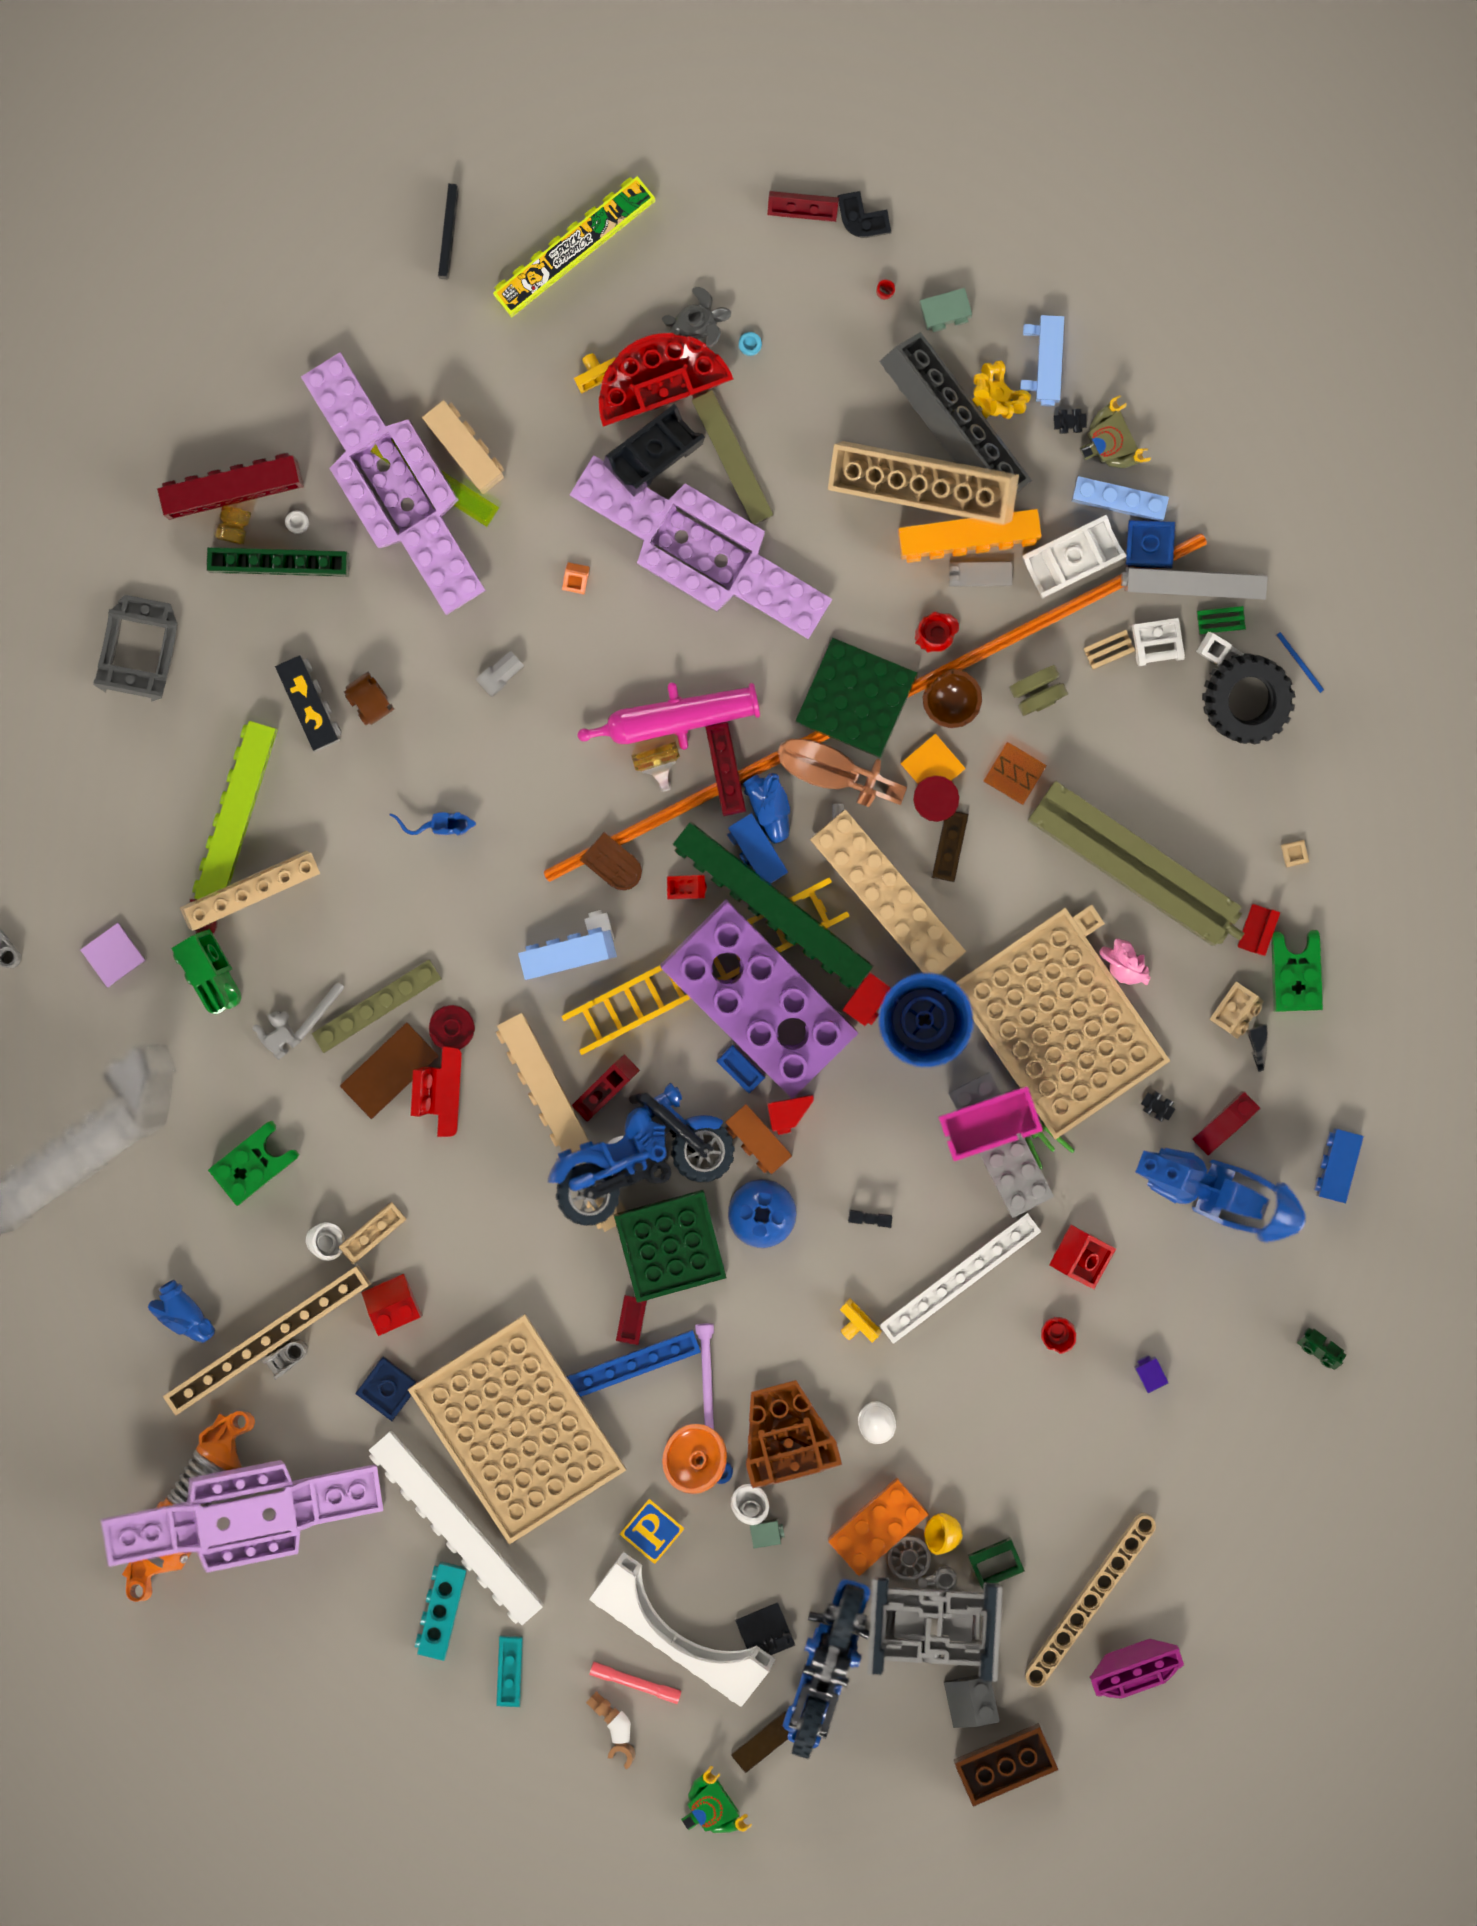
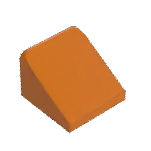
M568 562L562 590L585 594L590 567Z

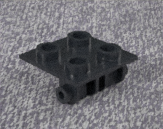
M778 1602L735 1620L747 1649L758 1646L771 1656L795 1646Z

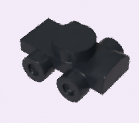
M1072 409V414H1068L1067 410H1058V415L1053 416L1054 430H1059V434L1069 433L1068 429H1073V433H1082V428H1087L1086 413L1081 414V409Z
M1156 1091L1153 1094L1147 1092L1141 1102L1145 1106L1143 1111L1149 1115L1155 1112L1156 1116L1154 1118L1161 1122L1164 1119L1169 1121L1175 1111V1108L1172 1107L1174 1102L1168 1098L1165 1101L1160 1100L1162 1095Z

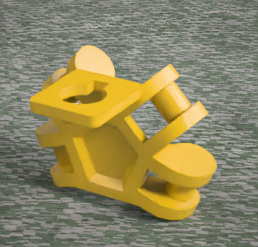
M1001 360L996 361L994 364L984 363L981 373L973 377L976 387L974 388L975 397L972 401L977 407L981 406V412L986 419L990 415L997 417L999 414L1005 419H1011L1013 413H1024L1027 408L1026 403L1031 399L1029 392L1025 390H1011L1004 382L1005 364Z

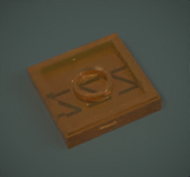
M1007 742L983 782L1023 806L1047 765Z

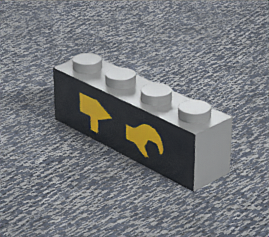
M299 655L275 666L312 750L317 752L339 742V735L342 734L337 722L332 723L329 714L332 713V710L327 700L323 702L319 693L323 691L318 680L313 681L310 672L313 671V668L308 658L303 659Z

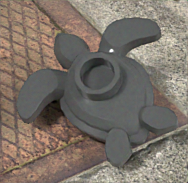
M695 287L692 289V292L699 300V305L686 307L676 318L665 315L662 317V321L666 326H670V332L675 335L690 336L695 339L707 336L706 345L710 348L716 345L721 335L717 322L728 320L732 312L724 307L712 311V297L709 292L704 288Z

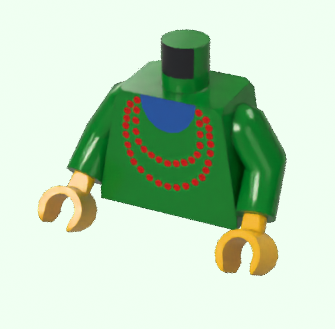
M710 1766L704 1774L694 1780L691 1786L687 1805L692 1812L681 1819L683 1824L690 1830L700 1823L705 1832L710 1830L713 1833H730L737 1830L746 1831L752 1826V1824L747 1825L744 1823V1819L748 1815L744 1814L738 1818L740 1816L739 1810L718 1781L720 1773L716 1776L712 1775L711 1770L714 1767Z

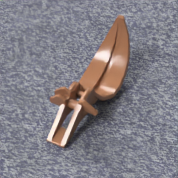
M806 739L786 740L780 744L777 751L783 767L797 778L822 788L842 789L850 787L860 791L856 803L867 807L871 805L875 796L901 805L907 790L906 786L883 778L878 774L880 773L881 766L880 759L875 760L872 770L868 771L857 767L849 757L839 750ZM860 774L867 777L864 786L857 784ZM876 780L888 785L885 794L873 789Z

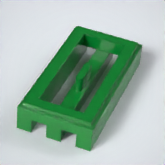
M1244 606L1197 611L1199 635L1207 634L1208 631L1219 633L1246 630ZM1239 612V616L1202 620V616ZM1240 621V625L1203 629L1205 624Z

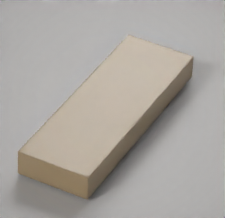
M391 1202L338 1248L354 1265L407 1219Z

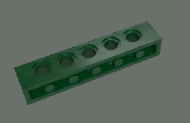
M207 547V571L209 573L349 577V553L347 551Z

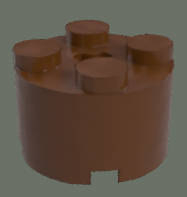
M369 671L345 687L346 699L352 707L357 705L359 708L357 710L358 716L365 725L369 723L373 725L395 710L392 703L388 702V697L374 677L371 678Z

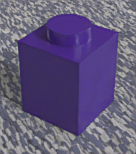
M1149 1355L1137 1361L1138 1365L1134 1366L1147 1393L1169 1383L1155 1356L1152 1358Z

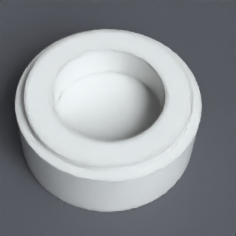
M294 510L286 516L285 524L290 532L301 534L307 530L309 519L304 512Z

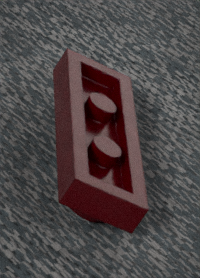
M769 191L767 215L836 222L839 197Z

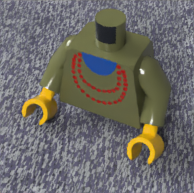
M1120 395L1113 398L1110 404L1101 409L1091 422L1090 432L1088 433L1091 443L1080 447L1081 454L1085 460L1097 455L1101 464L1106 463L1109 467L1127 468L1139 462H1149L1151 460V457L1143 458L1142 453L1148 450V448L1138 449L1119 411L1127 406L1126 403L1122 406L1117 404V399L1121 397Z

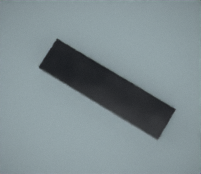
M448 183L438 271L439 279L444 280L449 279L459 193L457 184Z

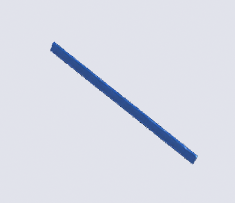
M1279 632L1277 637L1320 693L1324 691L1323 687L1283 634Z

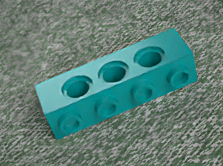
M442 1561L439 1563V1567L434 1566L431 1580H435L433 1589H428L426 1597L429 1608L428 1612L423 1611L420 1625L424 1626L422 1634H417L415 1648H418L417 1655L442 1661L445 1660L467 1573L466 1567ZM448 1582L452 1586V1591L448 1594L441 1592L440 1584ZM436 1605H443L446 1608L447 1612L444 1616L435 1614L434 1607ZM432 1627L438 1628L441 1636L437 1639L431 1638L428 1633L429 1629Z

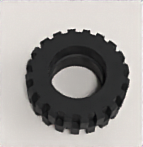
M1244 653L1241 656L1238 654L1233 655L1228 661L1224 659L1218 669L1213 668L1210 672L1212 675L1210 680L1205 681L1206 693H1202V700L1205 701V706H1203L1204 713L1208 715L1209 723L1216 728L1217 732L1233 741L1242 744H1260L1262 740L1269 741L1273 739V734H1280L1284 730L1282 728L1284 723L1288 724L1291 720L1288 716L1290 711H1294L1295 704L1292 703V698H1295V691L1291 689L1293 683L1286 676V671L1268 658L1251 653ZM1246 677H1254L1261 680L1267 686L1269 695L1265 710L1253 720L1238 719L1229 708V695L1232 688L1237 682Z

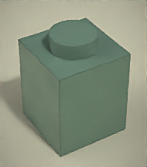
M778 1519L766 1520L757 1525H750L753 1549L780 1545L781 1538H785L783 1524H778Z

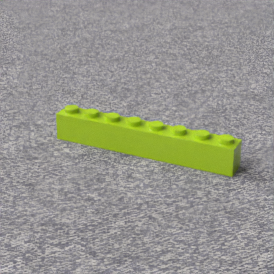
M249 721L248 725H243L240 735L243 741L241 747L237 746L233 760H236L234 769L230 768L226 780V782H229L227 791H223L220 798V804L223 806L220 814L216 813L213 821V826L216 827L214 835H209L206 848L209 851L207 857L202 858L199 870L202 871L200 880L196 879L193 885L192 893H195V899H200L229 886L278 732L275 728Z

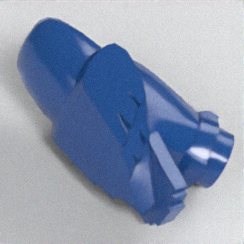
M770 773L765 779L760 778L758 774L743 783L745 788L743 792L749 796L755 816L760 825L765 828L770 841L773 844L782 842L789 837L790 824L788 815L790 814V806L784 787L779 782V776L775 773Z
M171 1280L159 1288L161 1300H152L148 1305L149 1311L157 1317V1320L179 1335L184 1334L194 1341L204 1343L215 1334V1328L210 1320L204 1317L199 1306L182 1290V1285L180 1283L177 1284L175 1280Z

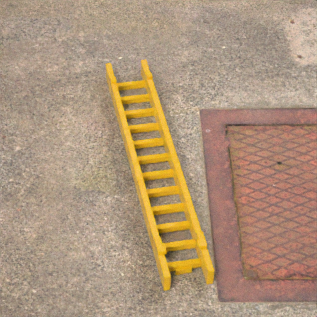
M830 877L789 898L795 902L810 896L823 921L821 924L826 928L850 917L848 912H845L831 920L827 918L825 914L827 911L821 899L817 898L815 891L832 883ZM761 914L758 917L755 915L747 921L753 926V923L765 917ZM780 929L776 931L783 944L775 948L779 953L794 946L784 938L785 935ZM718 957L714 958V964L721 976L717 979L728 980L740 973L739 967L726 974ZM659 965L561 1017L563 1021H566L583 1012L597 1039L596 1042L579 1050L581 1055L691 998L687 994L685 995L683 990L670 978L679 999L664 1006L650 979L651 976L662 971ZM645 980L659 1009L646 1016H643L629 987ZM622 991L625 992L638 1017V1020L625 1027L622 1026L608 999ZM602 1001L618 1029L605 1037H602L588 1010Z

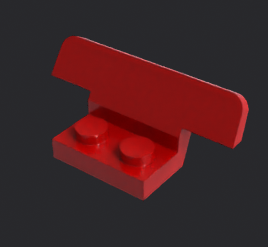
M442 1047L441 1068L421 1067L413 1070L410 1116L438 1115L437 1137H452L457 1133L462 1053L456 1047Z

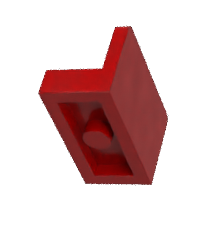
M1252 904L1243 928L1245 934L1238 942L1237 947L1266 956L1281 912Z

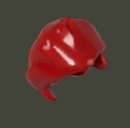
M933 612L928 616H924L915 630V644L927 653L945 651L953 643V638L959 631L957 619L950 613Z

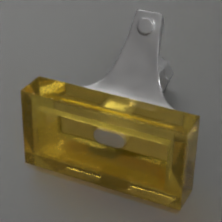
M676 742L631 755L636 771H642V773L655 777L660 784L661 791L664 792L671 789L670 782H668L669 770L680 757Z

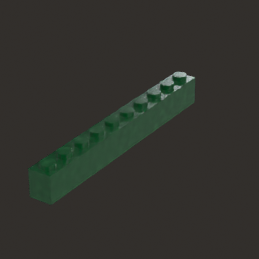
M693 822L688 823L672 844L676 847L674 851L684 859L688 856L694 861L693 866L701 873L707 871L713 876L711 881L720 888L726 886L731 890L729 895L738 902H741V900L745 901L749 905L747 909L757 917L760 914L764 916L769 927L775 931L778 929L786 934L784 938L794 946L797 943L804 948L802 952L812 960L816 957L821 961V967L831 975L835 972L840 976L839 981L848 989L851 987L856 989L874 967L873 964Z

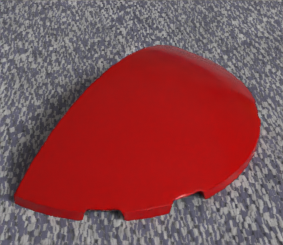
M659 333L643 337L624 348L612 364L609 365L604 374L599 396V414L602 426L604 427L657 409L734 380L724 360L698 339L690 336L675 335L674 333Z

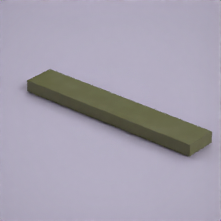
M713 390L693 399L692 403L751 523L755 525L772 517L773 513Z

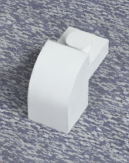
M1209 631L1196 651L1218 666L1221 665L1224 659L1230 660L1233 655H1244V653L1234 648L1230 643Z

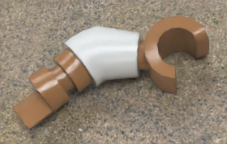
M596 1691L586 1703L599 1716L603 1715L605 1717L604 1721L608 1724L607 1727L610 1729L612 1743H615L608 1753V1758H613L618 1751L625 1753L627 1761L624 1763V1767L628 1769L635 1760L636 1755L634 1748L628 1743L631 1727L629 1718L623 1711L619 1712L616 1708L612 1709L610 1707L611 1703Z

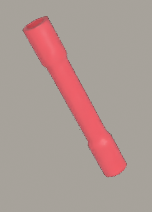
M593 1662L589 1674L606 1681H613L655 1695L660 1699L678 1704L682 1692L617 1671L612 1667Z

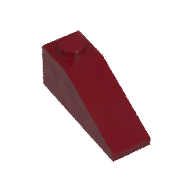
M625 1054L622 1055L571 1106L588 1122L640 1070Z
M1241 1091L1192 1140L1209 1156L1261 1108L1245 1091Z

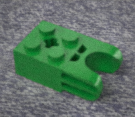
M210 929L194 934L171 948L174 952V960L177 964L181 965L185 972L186 981L193 986L209 1013L219 1014L226 1009L236 1007L240 1003L241 993L229 973L232 967Z
M1311 930L1307 934L1306 947L1300 954L1289 952L1285 945L1284 935L1280 931H1274L1271 939L1273 1012L1323 1010L1319 931ZM1296 981H1299L1300 985L1303 986L1299 994H1296V991H1292V986L1296 985Z
M273 1121L264 1124L208 1169L236 1206L241 1205L293 1163L300 1155L297 1150H289L282 1156H273L268 1152L266 1148L267 1139L276 1130V1124ZM238 1168L246 1169L247 1173L245 1175L247 1177L245 1179L237 1176Z

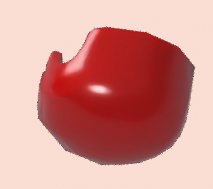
M1050 1318L1041 1328V1339L1049 1350L1063 1354L1070 1351L1076 1343V1329L1066 1318Z

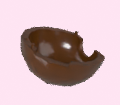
M950 669L941 674L926 688L922 696L923 706L929 718L936 724L947 728L963 727L972 722L979 714L982 704L981 688L976 679L967 672L957 669Z

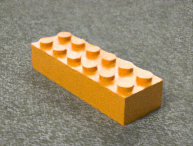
M1038 509L1013 512L1012 521L1004 525L968 518L898 528L897 532L901 560L906 559L907 563L919 562L921 557L929 556L930 560L942 559L944 554L952 553L953 557L964 556L970 550H975L976 554L990 552L989 550L992 547H998L999 550L1012 549L1014 544L1030 547L1035 546L1041 538Z

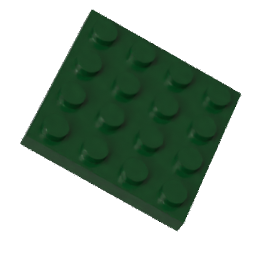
M832 637L795 722L881 759L918 673Z
M704 1190L613 1214L637 1303L727 1278Z

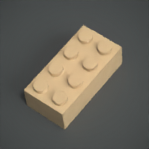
M443 400L425 414L422 419L481 494L484 495L504 479L502 474L504 469L495 457L490 459L487 455L490 451L481 439L477 441L474 439L475 432L465 420L462 423L458 419L461 415L451 402L447 405Z

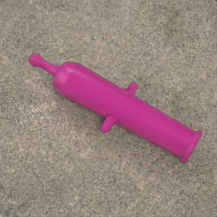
M671 682L667 686L670 698L668 701L618 710L609 716L606 725L590 730L586 728L580 729L577 736L582 742L598 736H609L615 743L631 744L674 734L678 737L680 748L685 750L688 748L686 735L688 730L753 715L759 718L760 710L755 685L750 683L747 688L682 699L678 695L676 684Z

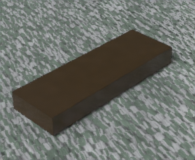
M955 811L951 817L943 821L932 878L955 882L969 814Z
M786 1711L781 1713L731 1754L745 1773L788 1740L789 1731L785 1730L782 1725L787 1713Z

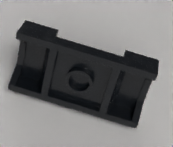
M673 404L605 455L603 464L635 497L648 487L652 480L683 456L686 458L701 447L705 436L702 433L693 432L682 420L678 407Z

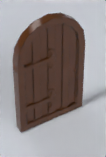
M605 832L580 858L581 862L607 882L608 885L617 890L625 891L632 889L641 879L642 869L638 860Z

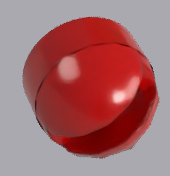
M886 279L880 281L876 288L877 296L883 300L890 299L895 293L894 283ZM880 288H881L882 290H884L885 292L889 293V295H887L886 293L882 292V291L880 290Z

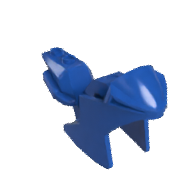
M1161 1148L1159 1153L1143 1151L1136 1173L1149 1180L1147 1186L1151 1190L1175 1204H1189L1198 1197L1196 1206H1192L1193 1211L1224 1226L1257 1234L1256 1238L1261 1242H1270L1295 1235L1305 1225V1211L1296 1195L1284 1182L1274 1185L1243 1168L1217 1160L1209 1161L1212 1164L1207 1173L1204 1161L1191 1152ZM1236 1172L1268 1187L1276 1193L1277 1206L1275 1214L1271 1221L1262 1229L1219 1218L1221 1210L1224 1209L1242 1216L1263 1220L1270 1199L1233 1181Z

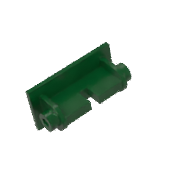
M1308 1328L1304 1333L1305 1336L1297 1342V1344L1302 1346L1304 1352L1314 1355L1320 1360L1322 1365L1333 1370L1343 1364L1342 1361L1347 1356L1344 1353V1349L1332 1341L1327 1346H1324L1323 1344L1327 1337L1315 1328Z

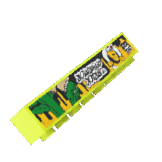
M638 176L634 179L630 177L620 185L622 187L621 190L616 194L614 192L609 193L602 200L604 203L600 207L596 208L594 206L584 214L585 219L580 223L577 221L572 223L566 229L568 232L564 236L555 237L549 242L548 245L550 247L544 252L540 250L530 258L532 262L525 267L524 265L519 266L513 271L512 274L514 276L508 281L504 279L494 287L496 290L493 292L494 297L511 318L655 202V197Z

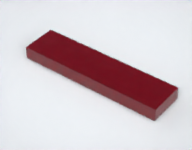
M723 722L705 726L723 816L746 812L729 723Z

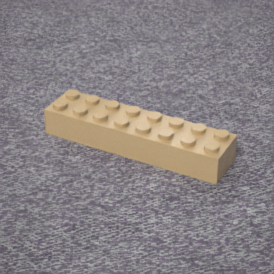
M842 441L834 444L828 490L1004 525L1011 522L1013 518L1019 475Z
M846 809L810 838L811 842L923 973L939 975L966 952Z

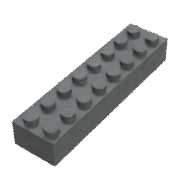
M921 332L896 346L879 361L897 384L899 390L912 404L914 410L918 412L927 427L939 440L941 446L954 460V463L1019 475L1016 493L1032 481Z

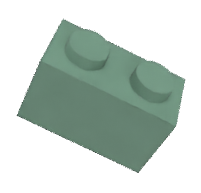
M965 288L920 300L919 303L926 329H932L933 332L944 330L946 325L955 323V326L966 324L969 322L968 319L972 318Z

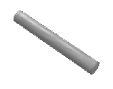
M337 982L294 1034L298 1040L301 1041L341 993L344 989L342 984Z

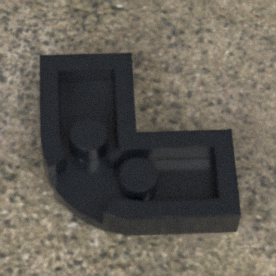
M860 191L837 195L839 197L838 203L842 223L850 234L859 238L891 234L887 209L864 214Z

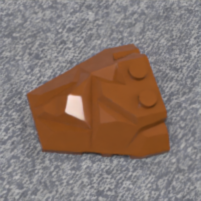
M796 1380L751 1392L746 1467L752 1489L798 1479L842 1465L837 1442Z

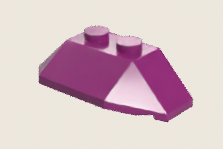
M1149 1638L1105 1654L1090 1675V1680L1096 1696L1122 1699L1166 1683L1179 1668L1184 1666L1178 1645Z

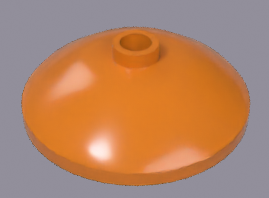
M702 1424L686 1425L677 1430L665 1446L662 1459L665 1476L670 1484L679 1491L689 1494L705 1492L712 1488L721 1478L726 1467L727 1451L723 1439L714 1429ZM704 1458L703 1464L700 1465V1460Z

